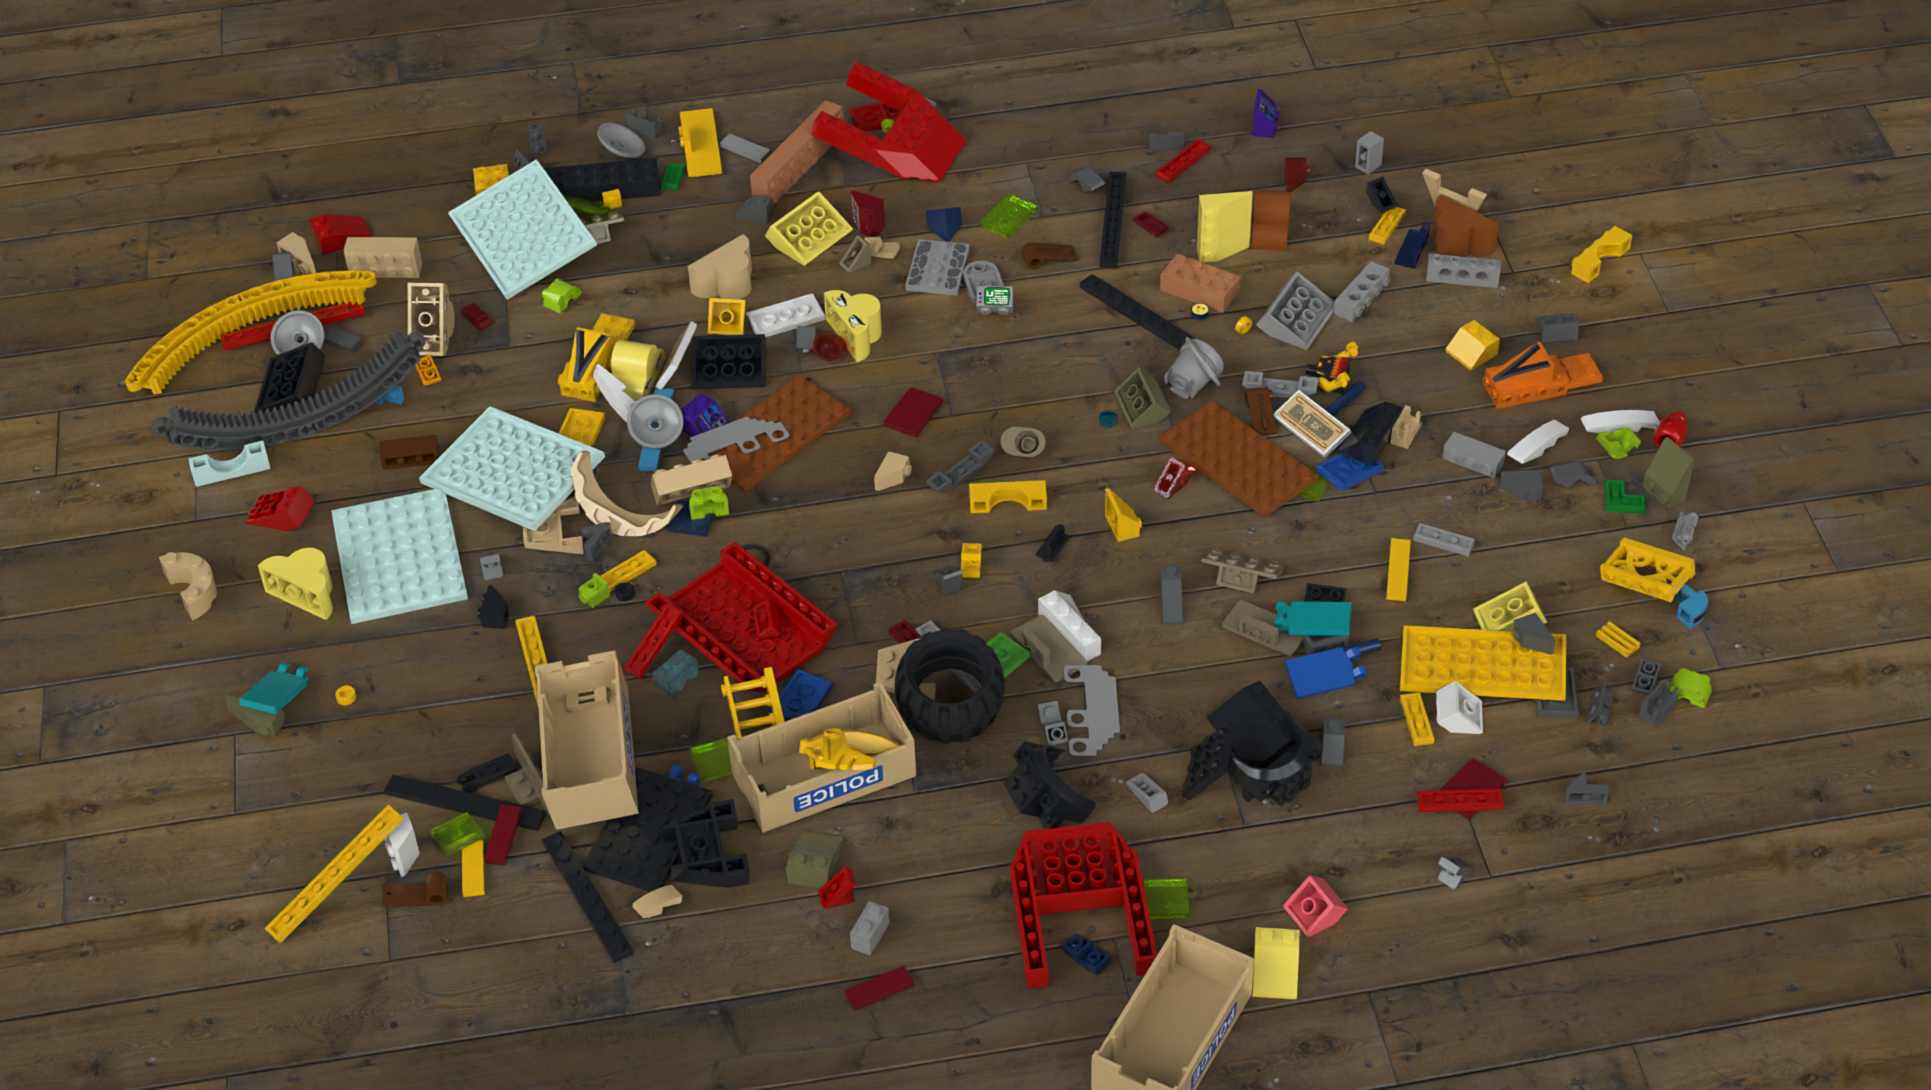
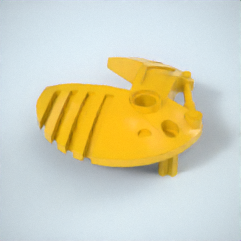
M829 728L825 729L823 734L811 739H800L799 753L809 756L810 769H820L822 767L827 769L838 768L840 770H867L876 767V759L865 754H880L901 745L892 739H887L884 735H877L871 731L863 732V730L857 729L856 731H851V729Z

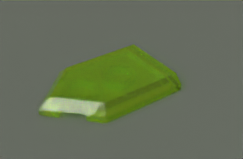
M563 195L571 208L591 214L610 213V207L582 198Z

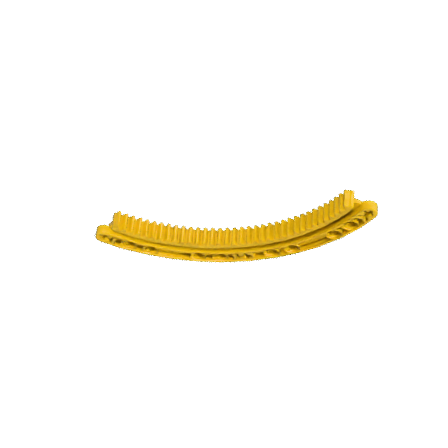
M352 270L300 275L260 285L228 297L187 319L165 335L134 366L125 379L126 386L131 392L146 388L151 389L154 395L162 393L161 389L166 388L165 384H169L168 380L173 379L172 375H176V371H180V367L185 366L184 362H190L189 358H195L194 354H200L199 350H205L204 346L210 347V342L216 343L215 339L221 340L220 335L234 332V329L240 330V326L246 327V323L253 324L254 320L258 322L260 318L266 319L267 315L273 317L274 313L279 315L280 311L286 313L288 309L290 311H293L294 308L300 310L301 306L307 308L308 305L314 307L315 304L321 306L322 303L327 306L330 302L332 305L336 302L339 305L342 302H345V304L351 302L352 305L358 302V305L365 301L364 293L366 288L373 287L377 283L375 274L372 271Z

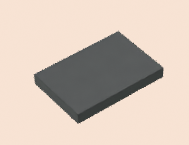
M1566 668L1565 701L1535 699L1537 718H1579L1574 668Z

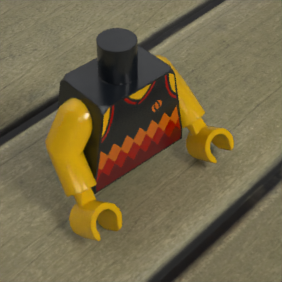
M1355 342L1349 343L1346 346L1347 351L1344 350L1338 355L1321 356L1318 365L1307 364L1306 374L1319 378L1317 387L1322 388L1326 392L1332 391L1343 394L1347 381L1350 380L1348 376L1351 361L1350 355L1355 357L1358 354V346Z

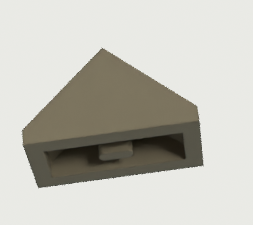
M857 235L839 264L848 273H853L871 264L870 244L860 235Z

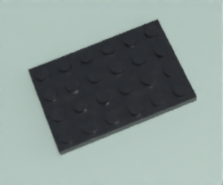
M637 767L635 776L639 813L608 819L582 866L587 872L651 892L664 887L671 874V866L676 865L679 859L676 840L663 842L662 827L675 820L679 821L689 816V813L693 811L698 812L706 808L713 793L712 790Z

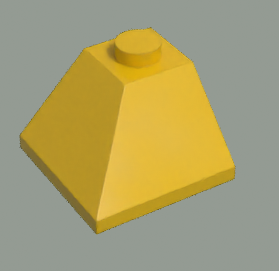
M710 298L707 334L744 335L746 300Z
M1109 488L1105 489V517L1117 542L1140 537V528H1142L1140 517H1136L1134 510Z

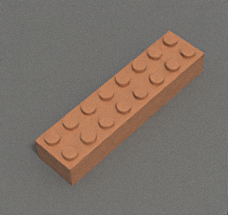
M825 100L750 175L752 196L771 197L772 206L777 203L792 185L833 146L811 135L814 120L823 111L844 121L843 106Z

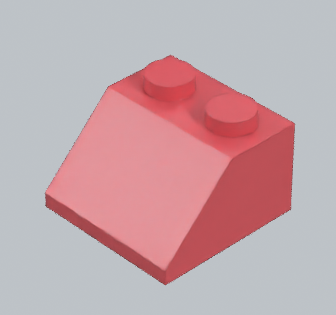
M1311 875L1283 905L1284 909L1307 937L1334 925L1348 910L1347 906L1325 879Z

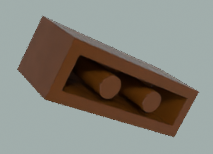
M436 435L380 441V459L383 470L430 465L439 458V446Z

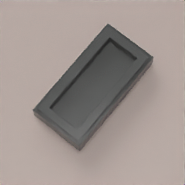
M332 327L325 334L324 343L351 353L363 342L362 337Z

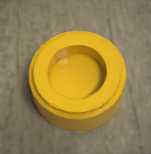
M1247 316L1242 317L1237 322L1235 330L1241 335L1247 333L1252 326V320Z
M342 686L335 692L336 700L341 705L352 704L357 698L355 689L352 686Z

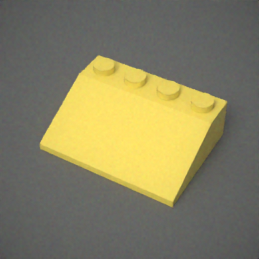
M818 191L771 225L765 237L776 249L805 266L853 231V228Z
M1252 191L1199 195L1197 252L1200 262H1217L1250 247Z

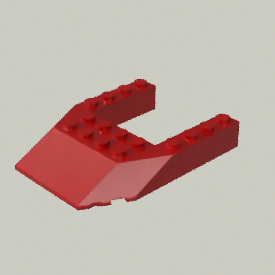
M856 62L849 72L846 86L901 111L900 115L882 140L821 111L814 120L811 135L902 179L914 177L918 178L919 181L928 180L940 183L967 140L916 89Z
M1110 822L1025 831L1022 843L1017 849L1016 857L1010 865V877L1026 987L1049 986L1048 965L1039 915L1123 906L1135 975H1145L1157 957V951L1137 852L1125 843V839L1115 831L1114 826Z

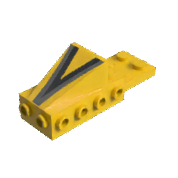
M601 313L592 330L576 328L571 359L566 363L563 373L558 377L561 395L596 402L601 391L593 378L595 367L599 364L612 374L611 359L614 346L618 340L627 341L635 327V320Z

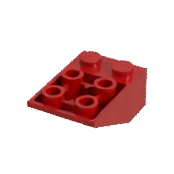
M302 485L289 487L285 490H277L268 494H261L256 499L257 502L254 507L249 511L245 523L283 531L297 529L302 525L315 501Z

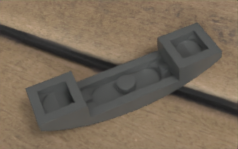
M981 440L968 449V456L945 473L938 471L926 480V484L937 493L952 490L975 475L987 463L995 451Z

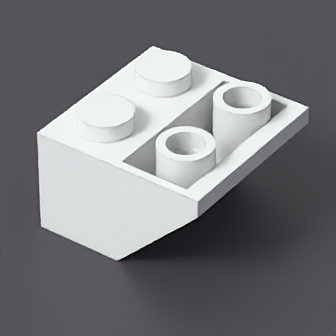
M407 813L401 814L404 820L384 839L387 842L385 847L388 855L391 857L394 871L399 870L401 877L406 876L420 854L414 830Z

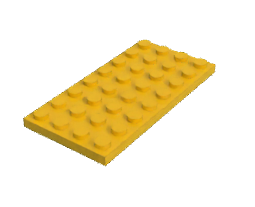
M1404 625L1400 691L1437 693L1439 689L1457 681L1475 696L1565 701L1566 634H1551L1555 639L1554 654L1550 655L1523 648L1518 640L1516 641L1513 638L1512 631Z

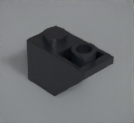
M488 585L487 592L483 593L482 607L478 608L477 617L480 619L482 627L505 629L510 615L507 601L492 585Z

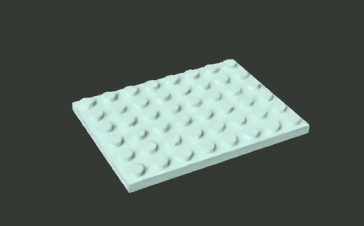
M537 159L448 212L506 300L597 246L594 238Z
M489 406L419 477L421 484L433 489H440L447 495L536 531L574 490L571 468L579 452L585 450L590 452L592 470L605 458V455L601 450Z
M432 489L331 510L351 624L468 599L445 492L440 489Z

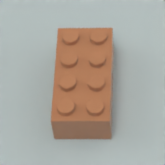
M1176 254L1160 274V290L1197 304H1204L1210 309L1224 313L1240 293L1241 276Z

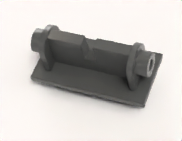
M529 123L527 132L533 159L547 153L543 125L537 127L534 123Z
M516 149L513 164L518 170L533 162L527 153H522L519 149Z
M1605 682L1599 688H1595L1591 694L1592 703L1587 710V714H1589L1588 724L1592 720L1597 721L1599 725H1604L1608 721L1613 694L1611 690H1605Z

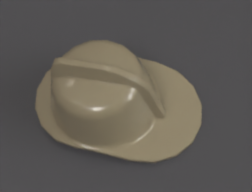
M1011 427L1006 429L1001 436L1003 450L1013 456L1035 457L1044 450L1046 445L1043 433L1034 428Z

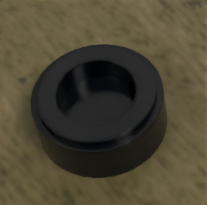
M630 583L617 585L615 588L616 598L624 602L633 599L635 596L634 586Z

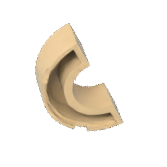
M169 552L166 555L160 556L159 560L163 572L170 584H190L180 594L185 609L192 621L205 614L211 608V603L217 596V586L210 565L203 558L191 553Z

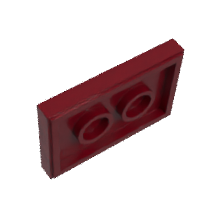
M910 387L884 420V426L917 438L943 404V398Z
M1472 758L1440 790L1501 789L1506 784L1507 778L1477 759ZM1479 810L1455 812L1470 820Z

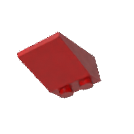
M324 214L309 219L313 236L323 255L344 249L347 237H372L367 225L360 216Z

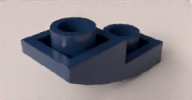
M1077 933L1062 946L1063 950L1072 959L1095 975H1098L1111 963L1109 955L1095 949L1092 941Z

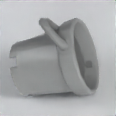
M1186 337L1179 356L1164 376L1165 383L1170 382L1172 385L1170 390L1183 399L1191 396L1192 399L1210 380H1213L1217 387L1221 386L1217 377L1224 369L1223 361L1216 350L1206 342Z

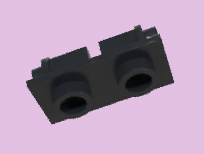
M1059 524L1054 527L1035 556L1051 562L1054 561L1070 538V535L1065 534L1064 525Z

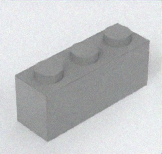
M1456 432L1452 433L1444 445L1443 451L1444 460L1495 478L1503 467L1506 455L1505 450Z

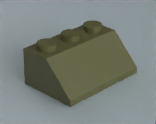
M1140 367L1114 390L1132 429L1159 424L1171 412L1154 375Z

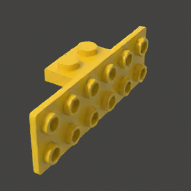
M713 109L680 112L681 126L678 128L681 147L685 148L688 177L722 174Z

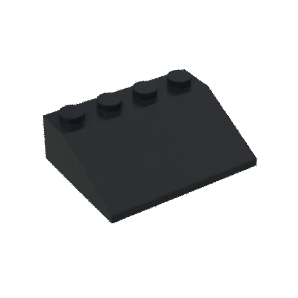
M765 334L692 336V389L765 387L767 362Z
M311 342L271 357L254 412L258 414L259 410L265 413L266 409H269L271 412L273 407L279 410L281 405L287 408L288 403L293 406L295 401L301 403L303 398L307 401L308 396L314 398L326 355Z
M1261 681L1242 688L1207 716V720L1215 730L1228 721L1236 724L1231 750L1238 759L1250 766L1266 768L1287 751L1292 753L1296 750L1295 745L1297 743L1281 728L1284 721L1283 712L1285 710Z

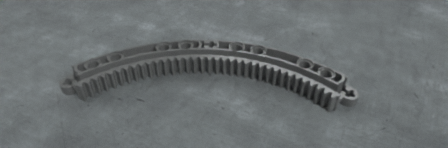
M417 331L410 333L406 339L399 332L393 333L394 338L388 339L389 344L384 343L385 349L380 348V354L375 353L376 358H370V363L365 362L364 368H358L359 372L353 371L354 376L348 375V380L341 379V384L335 383V388L329 386L328 391L322 390L321 395L315 393V398L308 396L307 401L303 398L301 403L295 401L293 406L288 403L287 408L281 405L279 410L273 407L271 412L269 409H266L265 413L259 410L258 414L252 411L250 415L244 412L243 416H241L240 412H237L236 416H233V413H230L228 416L223 413L219 416L218 412H216L212 416L211 412L205 415L204 411L198 414L197 410L192 413L190 409L185 412L183 407L178 410V407L174 406L169 410L170 417L154 419L152 428L156 435L166 437L169 444L204 450H242L244 445L263 441L266 447L306 437L335 426L356 415L393 389L422 359L419 352L425 346L426 341L422 333Z

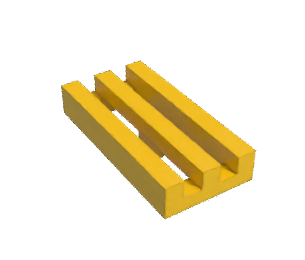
M1610 621L1601 630L1596 631V637L1626 658L1640 648V642Z

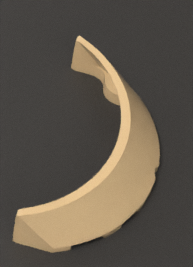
M580 451L571 468V477L573 476L575 497L578 503L586 512L587 517L595 524L609 522L613 534L636 537L651 534L669 524L683 507L682 504H674L671 510L655 515H640L626 511L614 504L600 489L592 471L589 451Z

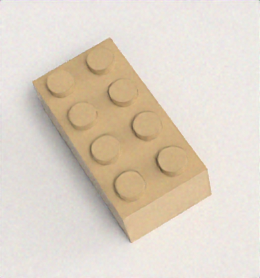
M347 237L344 255L348 271H372L376 278H419L422 259L417 237Z
M717 454L705 461L698 459L686 466L679 464L667 471L666 469L657 470L655 474H652L651 487L656 504L660 506L690 498L692 492L696 489L713 488L715 486L722 489L728 488L731 484L732 473L726 455L721 456Z

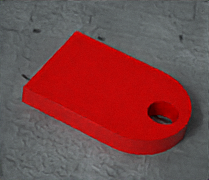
M882 102L849 109V114L855 127L865 132L883 129L881 123L884 119L896 121L901 111Z

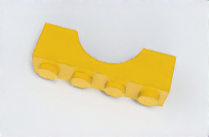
M1616 226L1609 231L1607 230L1601 238L1596 239L1589 248H1585L1582 254L1572 260L1571 274L1590 283L1599 275L1601 266L1599 258L1604 256H1622L1630 249L1632 234Z
M1045 480L969 484L971 513H990L993 506L1003 501L1019 502L1028 511L1047 510Z

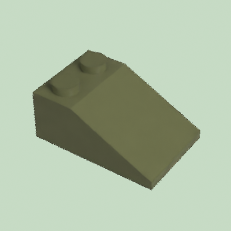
M1666 437L1645 473L1642 487L1668 509L1676 506L1687 498L1695 459L1670 438Z
M802 831L791 850L786 865L787 883L822 888L833 878L844 837Z

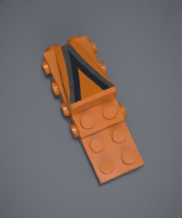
M1536 342L1504 365L1486 368L1485 376H1483V384L1497 409L1567 395L1568 389L1602 383L1603 376L1589 353L1558 359L1555 354L1548 356L1541 342Z

